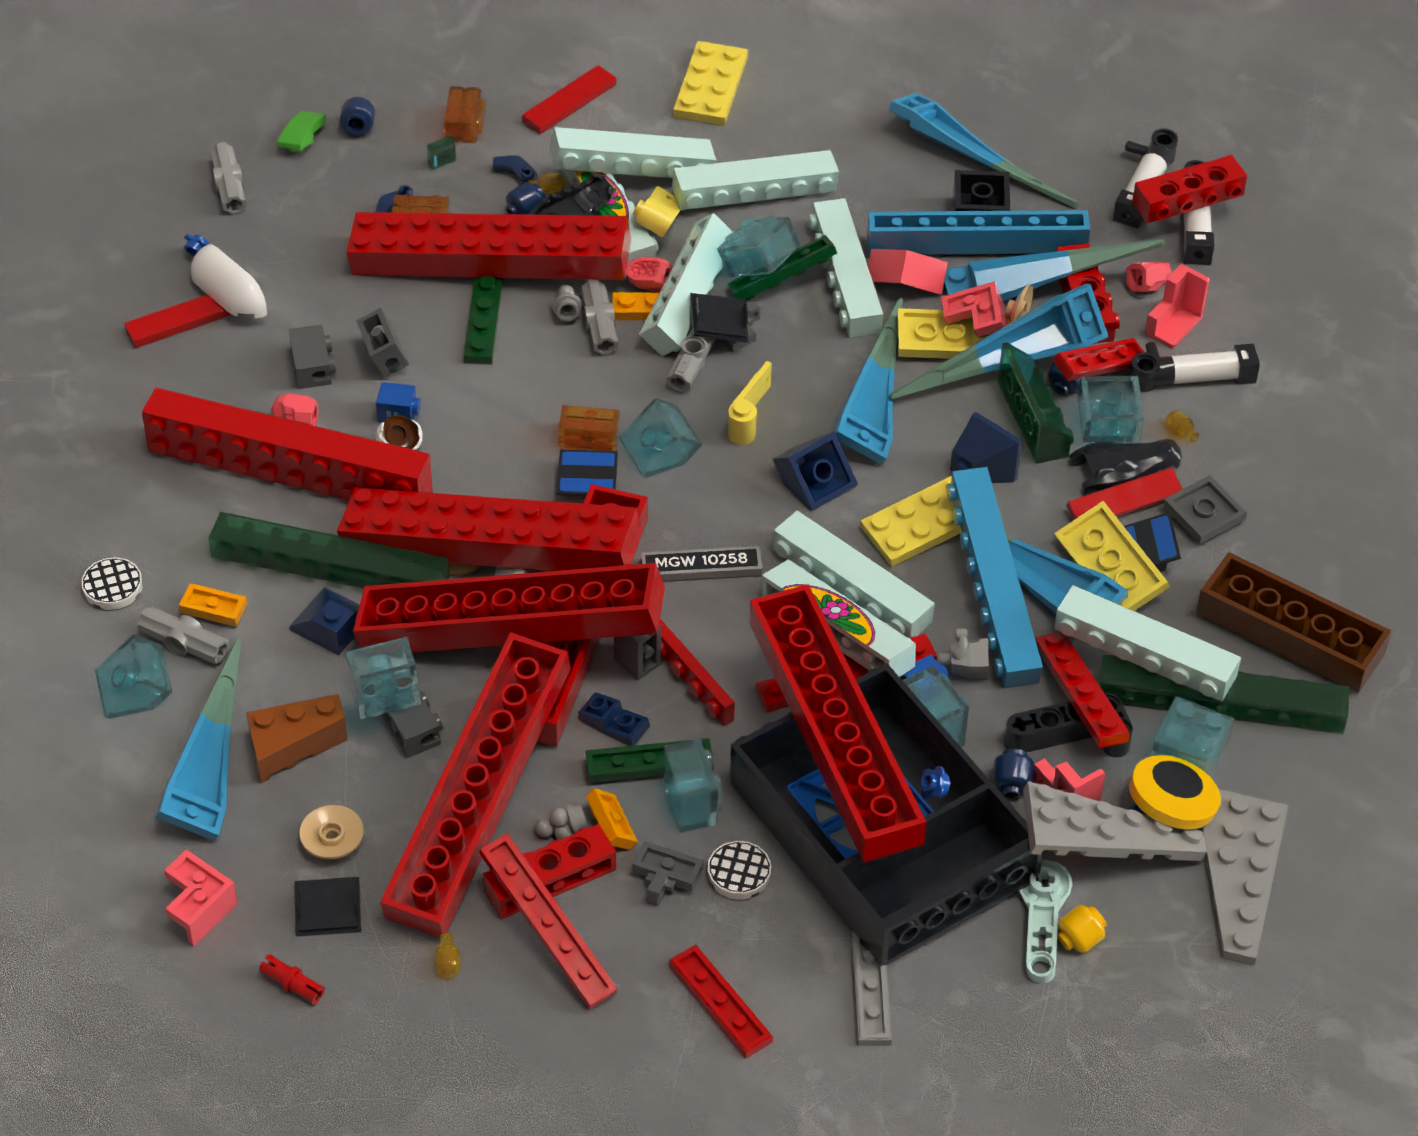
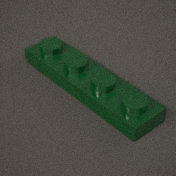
M824 235L727 283V286L735 299L748 301L753 299L757 293L767 288H775L780 285L781 281L791 276H799L806 269L816 264H823L838 253L831 240Z
M483 276L475 277L464 350V363L488 365L493 363L503 278Z
M710 738L585 750L589 783L714 771Z

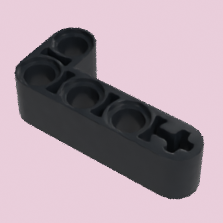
M1104 693L1129 730V742L1102 749L1111 757H1123L1130 749L1133 726L1119 697L1111 693ZM1070 701L1011 715L1006 722L1004 745L1006 749H1018L1027 753L1092 738Z

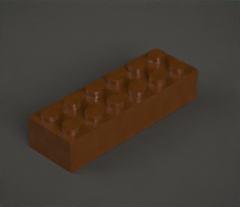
M1230 552L1227 553L1200 590L1196 610L1197 614L1357 693L1360 692L1385 655L1392 632L1388 628Z

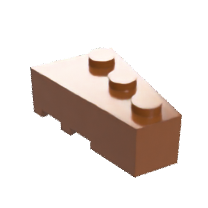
M339 693L246 712L261 783L269 780V775L283 768L289 770L295 767V762L309 755L315 757L348 740L345 715Z

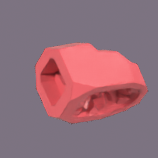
M643 257L627 264L626 275L629 282L637 288L648 290L651 293H660L672 270V266L669 261L661 258Z
M1169 262L1132 263L1126 268V284L1131 291H1158L1172 273Z
M290 393L279 395L271 406L272 414L276 417L313 426L317 425L318 402L309 396Z

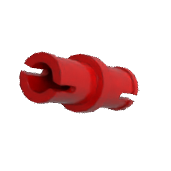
M268 954L265 957V960L269 961L268 964L262 961L259 972L282 984L283 990L287 992L293 991L310 1001L313 1005L319 1002V999L316 998L317 995L322 998L325 986L303 975L302 970L297 966L292 968L275 958L272 954Z

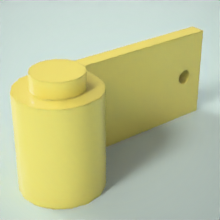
M657 186L646 202L639 201L632 214L637 216L635 219L636 223L663 238L680 212L675 196Z
M766 361L761 369L752 377L728 409V438L734 444L746 445L754 441L756 437L757 408L755 405L771 387L772 363Z

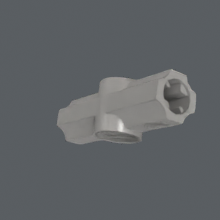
M226 142L216 143L215 147L210 149L216 192L220 194L223 211H227L231 215L239 214L246 207L240 164L236 162L233 146H229Z
M589 279L587 283L581 285L586 330L590 331L594 352L600 353L601 356L611 355L614 350L618 349L613 304L609 303L605 283L598 279Z
M692 328L689 335L681 341V351L667 376V384L674 391L683 393L685 390H690L698 372L705 368L706 357L715 338L693 336Z
M146 607L141 613L137 624L140 632L163 641L170 651L180 656H184L188 652L213 664H221L226 658L230 647L228 639L203 629L196 619L188 615H182L180 618H177L154 607Z

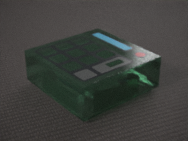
M451 136L427 145L428 165L432 170L456 161L455 140Z

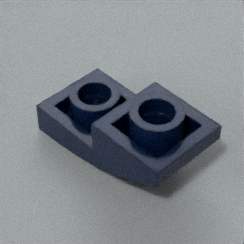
M597 692L591 696L578 712L580 718L597 730L630 746H634L650 727L648 717L624 710L620 700Z

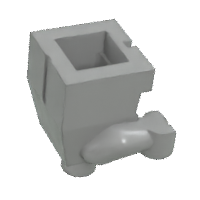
M956 629L955 639L958 643L951 645V653H939V663L951 665V674L968 679H988V638H979V642L971 643L967 640V629Z

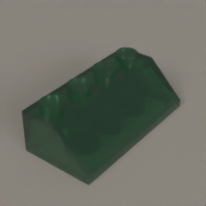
M1008 342L1002 343L997 383L1035 463L1039 464L1069 457L1070 446L1074 443L1073 433L1064 423L1061 408L1056 407L1054 403L1052 389L1046 386L1041 367L1036 366L1032 356Z

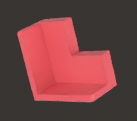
M871 249L868 269L873 283L903 284L930 293L942 294L948 262L909 250Z
M1180 264L1166 279L1163 299L1148 314L1145 335L1169 348H1175L1203 318L1210 279Z
M995 281L941 297L946 323L950 324L972 317L977 337L996 332L1008 325L1004 302Z
M1044 758L1034 764L1033 783L1048 785L1057 790L1076 793L1085 798L1101 801L1105 780V772L1102 769L1081 779L1067 761L1052 767Z
M187 849L164 870L165 878L184 890L165 908L166 915L186 929L188 942L195 946L238 904L235 884Z

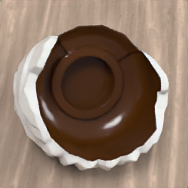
M396 415L389 417L378 426L375 438L376 441L417 450L423 441V432L416 421Z

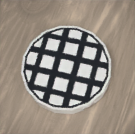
M117 557L105 558L93 563L82 577L84 597L91 605H98L104 610L121 609L132 604L136 600L138 593H141L143 589L142 576L138 567L127 559Z
M733 841L725 843L714 850L708 860V879L711 881L714 889L720 895L737 900L752 898V895L763 892L770 882L771 862L769 857L759 846L750 842Z

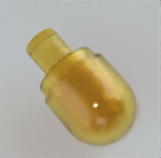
M558 172L544 173V175H540L539 180L528 181L532 185L537 184L541 187L546 195L558 194L566 187L565 177Z
M1179 410L1168 413L1165 418V425L1171 433L1181 439L1187 438L1190 442L1198 439L1199 433L1194 430V423L1191 418Z
M441 934L440 946L436 948L434 954L435 969L439 976L450 979L457 976L461 970V952L458 946L453 943V934Z

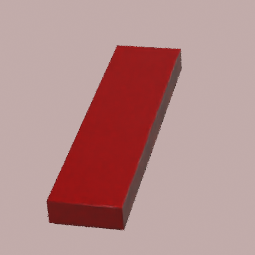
M597 65L523 113L522 122L537 133L542 134L615 86L616 77Z
M207 294L125 322L124 326L136 348L232 314L227 312Z
M1134 338L1060 352L1052 360L1067 381L1129 369L1132 358L1144 351Z
M1169 468L1070 500L1066 507L1072 519L1075 520L1104 501L1118 518L1164 503L1165 498L1183 490L1173 468Z
M696 944L669 960V967L745 1059L773 1043L772 1034Z

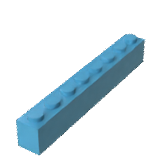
M1088 210L868 212V255H870L871 249L909 250L919 254L1056 252L1057 247L1089 243L1090 236Z
M982 467L953 471L951 483L947 484V496L949 501L954 502L953 518L955 525H960L961 548L962 550H967L966 565L968 574L974 576L975 600H980L981 623L983 626L987 625L988 649L989 651H994L995 675L996 677H1001L1003 688L1039 683L1043 666L988 468Z

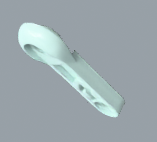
M1042 860L1039 880L1036 881V876L1031 873L1030 885L1019 890L1029 909L1026 972L1032 981L1040 984L1050 982L1055 976L1058 911L1069 897L1073 885L1071 875L1067 869L1059 863L1049 860ZM1041 880H1049V887H1042ZM1039 935H1046L1045 951H1039ZM1042 961L1047 963L1050 969L1048 972L1040 974L1033 971L1032 966L1034 963Z

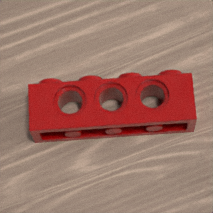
M1228 155L1135 182L1132 203L1148 224L1243 196L1248 175L1233 155Z
M1087 243L1057 247L1056 251L1090 248V245ZM1098 266L1059 279L1063 294L1084 284L1091 285L1109 336L1096 343L1114 341L1116 329L1120 327L1118 313L1113 312L1112 296L1105 290V277L1103 273H1099Z
M599 824L590 828H582L571 836L561 840H554L543 848L523 854L552 897L616 870V850ZM489 869L484 872V892L500 919L502 920L520 912L492 871Z

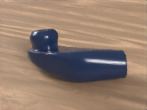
M518 155L493 157V171L511 172L522 183L528 182L532 185L536 183L538 178L537 172L522 157Z
M402 185L399 187V190L381 196L375 212L392 213L409 205L413 200V189L408 185Z

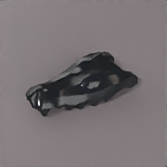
M593 172L588 179L582 181L579 185L573 184L568 188H563L558 194L553 193L549 197L542 199L528 215L595 216L598 210L614 196V189L605 177Z
M1167 438L1151 443L1104 441L1090 443L1071 453L1069 459L1074 466H1080L1085 462L1088 463L1093 477L1082 483V489L1085 495H1089L1156 473L1159 470H1165L1169 466H1175L1177 469L1180 466L1182 454L1177 443Z

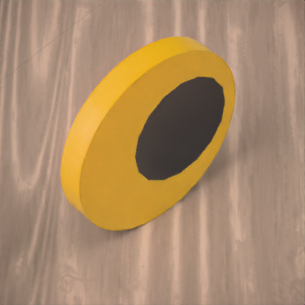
M1166 755L1147 757L1136 765L1129 780V791L1137 806L1152 819L1178 829H1198L1204 827L1214 819L1220 806V792L1212 778L1196 765L1181 758Z

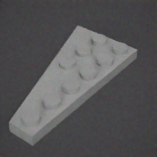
M1028 781L1023 789L1031 854L1041 855L1043 850H1054L1055 855L1066 856L1068 851H1079L1082 855L1088 857L1127 858L1129 854H1139L1142 859H1152L1154 855H1164L1169 860L1202 861L1207 853L1204 833L1201 830L1170 827L1138 811L1127 810L1110 805L1104 801L1085 798L1076 793L1057 790L1044 784L1040 785Z
M1219 789L1221 797L1219 809L1214 819L1201 828L1204 833L1207 849L1205 860L1209 882H1211L1213 906L1216 909L1222 958L1255 966L1289 805Z

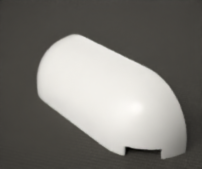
M208 244L196 253L191 264V279L199 288L234 316L238 317L239 313L254 314V318L267 316V307L263 293L249 273L215 245Z

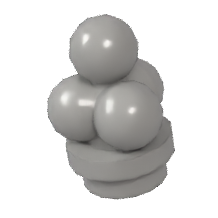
M562 285L558 289V297L552 300L551 307L555 315L561 320L572 321L580 314L583 303L581 298L575 295L574 289L570 285Z
M569 804L567 805V811L563 808L554 809L550 813V819L542 818L538 820L535 826L536 833L541 837H549L554 832L556 839L561 840L575 834L582 828H588L582 805L574 806Z

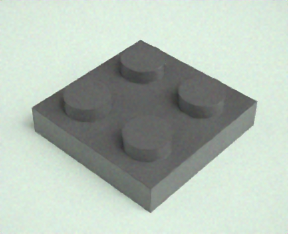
M1210 475L1165 498L1163 507L1171 513L1175 520L1199 544L1245 521L1247 512Z

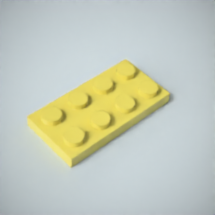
M697 41L673 109V117L725 126L748 58V49Z
M898 308V357L950 359L992 334L989 333L977 337L972 317L947 324L943 310ZM1006 316L1007 324H1009L1010 317Z
M952 476L860 520V528L891 567L962 533L960 525L956 526L954 522V502L949 501L947 496V484L951 483Z
M1104 501L1054 533L1056 539L1076 564L1103 573L1128 590V597L1120 604L1125 608L1135 611L1170 588L1168 581Z

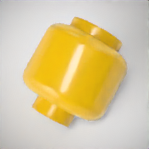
M1077 905L1059 919L1058 927L1061 933L1057 937L1068 951L1074 948L1080 953H1086L1105 938L1104 928L1107 926V923L1099 911L1092 905L1089 907Z

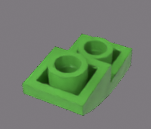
M308 111L299 112L290 120L277 140V147L287 148L290 152L303 151L305 147L314 142L313 133L326 124V115Z

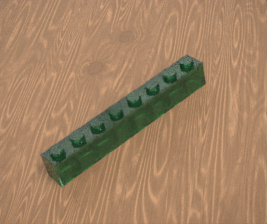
M225 512L219 513L208 537L211 557L242 563L251 567L271 569L280 573L286 572L310 579L325 580L334 584L359 587L361 589H364V586L448 580L450 578L449 559L446 557Z
M1103 654L1099 686L1104 693H1111L1119 697L1125 706L1344 734L1349 714V686L1238 671L1237 677L1223 701H1220L1213 697L1205 696L1201 692L1185 685L1177 684L1167 677L1150 672L1130 661L1122 660L1116 655Z

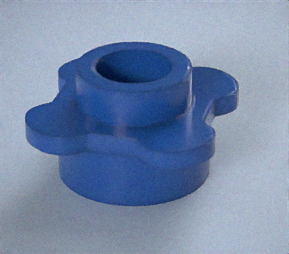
M185 234L184 236L188 240L184 249L193 257L202 247L209 244L204 237L197 234L194 237L190 234Z
M937 766L935 770L925 769L923 771L920 782L922 799L929 800L931 797L942 798L947 794L950 779L943 767Z

